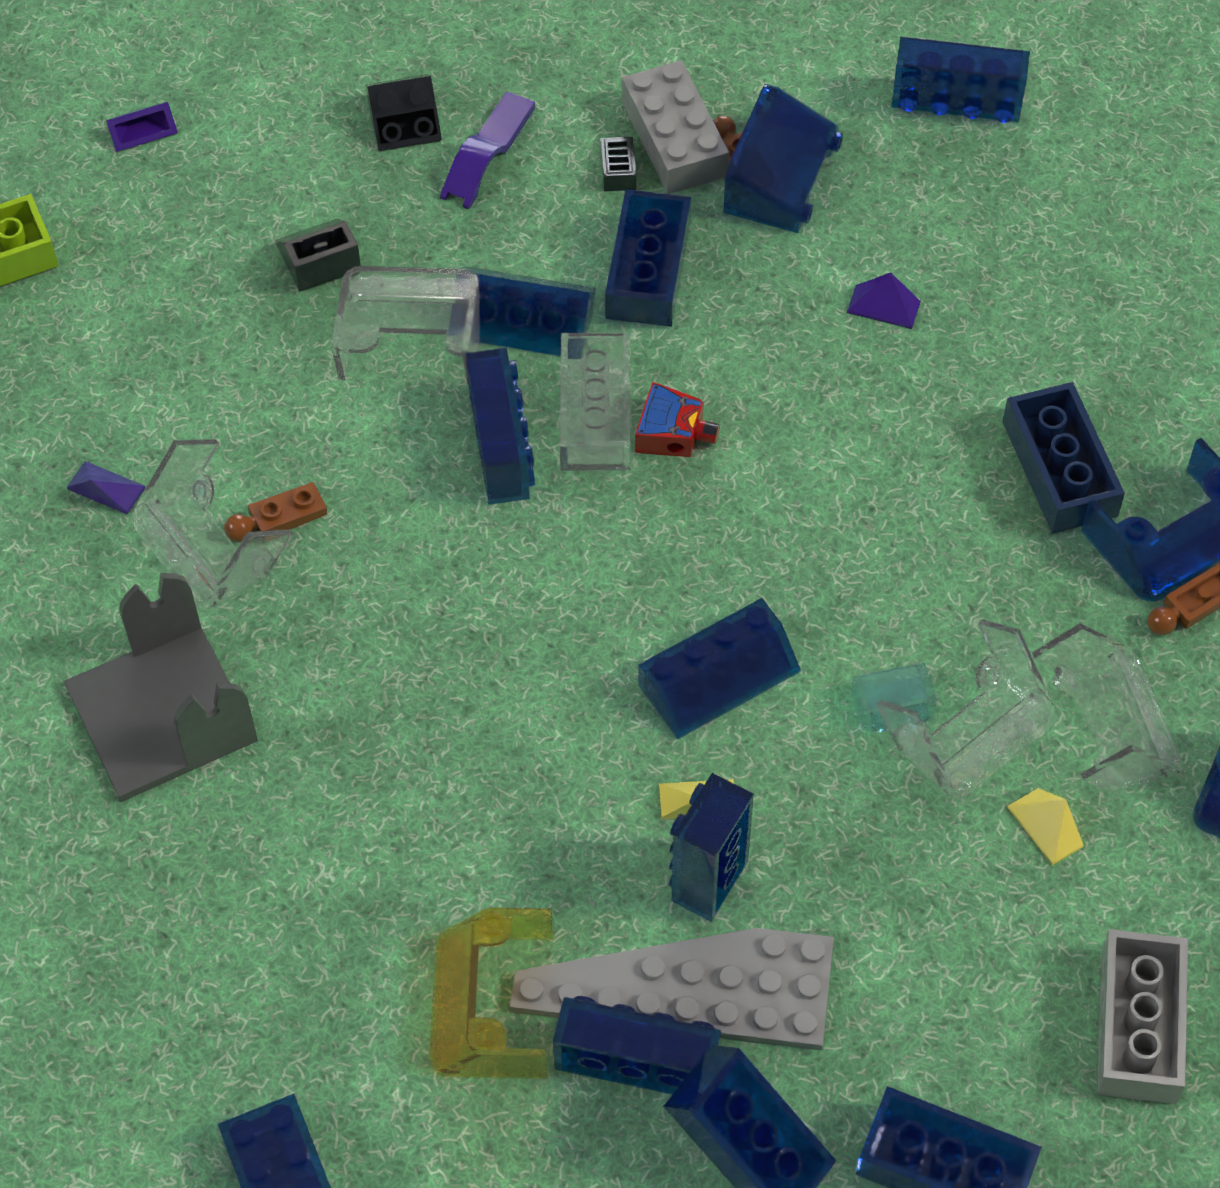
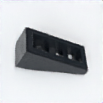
M633 137L601 138L604 192L636 190ZM626 145H627V147H621V148H608V146H626ZM611 154H627V155H613V156H609V155H611Z

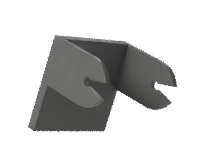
M160 573L158 588L160 598L151 602L137 584L121 600L119 613L132 652L64 681L120 802L258 741L248 698L240 685L229 682L202 630L191 587L184 576L175 573Z

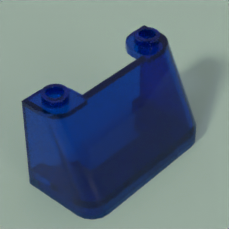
M765 83L727 168L723 213L799 233L802 224H808L811 219L813 205L809 204L810 192L826 156L830 157L833 151L839 152L843 133L839 132V126L778 86Z

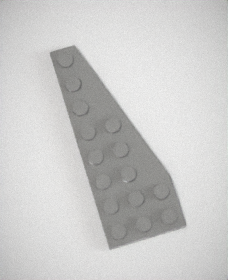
M753 928L517 970L514 976L510 1012L822 1050L834 937Z

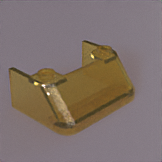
M490 907L446 928L439 934L435 949L429 1046L430 1064L437 1074L444 1077L548 1079L546 1049L506 1048L507 1036L504 1026L493 1018L475 1017L479 947L499 946L508 939L553 940L552 908Z

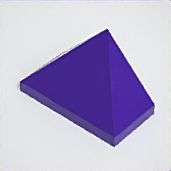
M168 102L133 110L106 120L116 152L178 133Z
M890 272L857 284L847 313L912 329L921 301Z
M85 461L67 486V489L128 514L145 490V486Z

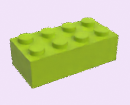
M32 194L1 203L0 286L58 267L52 241Z

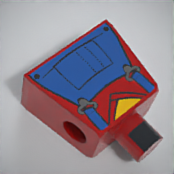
M652 382L635 433V452L691 457L696 440L716 444L720 424L703 420L704 402L701 399Z

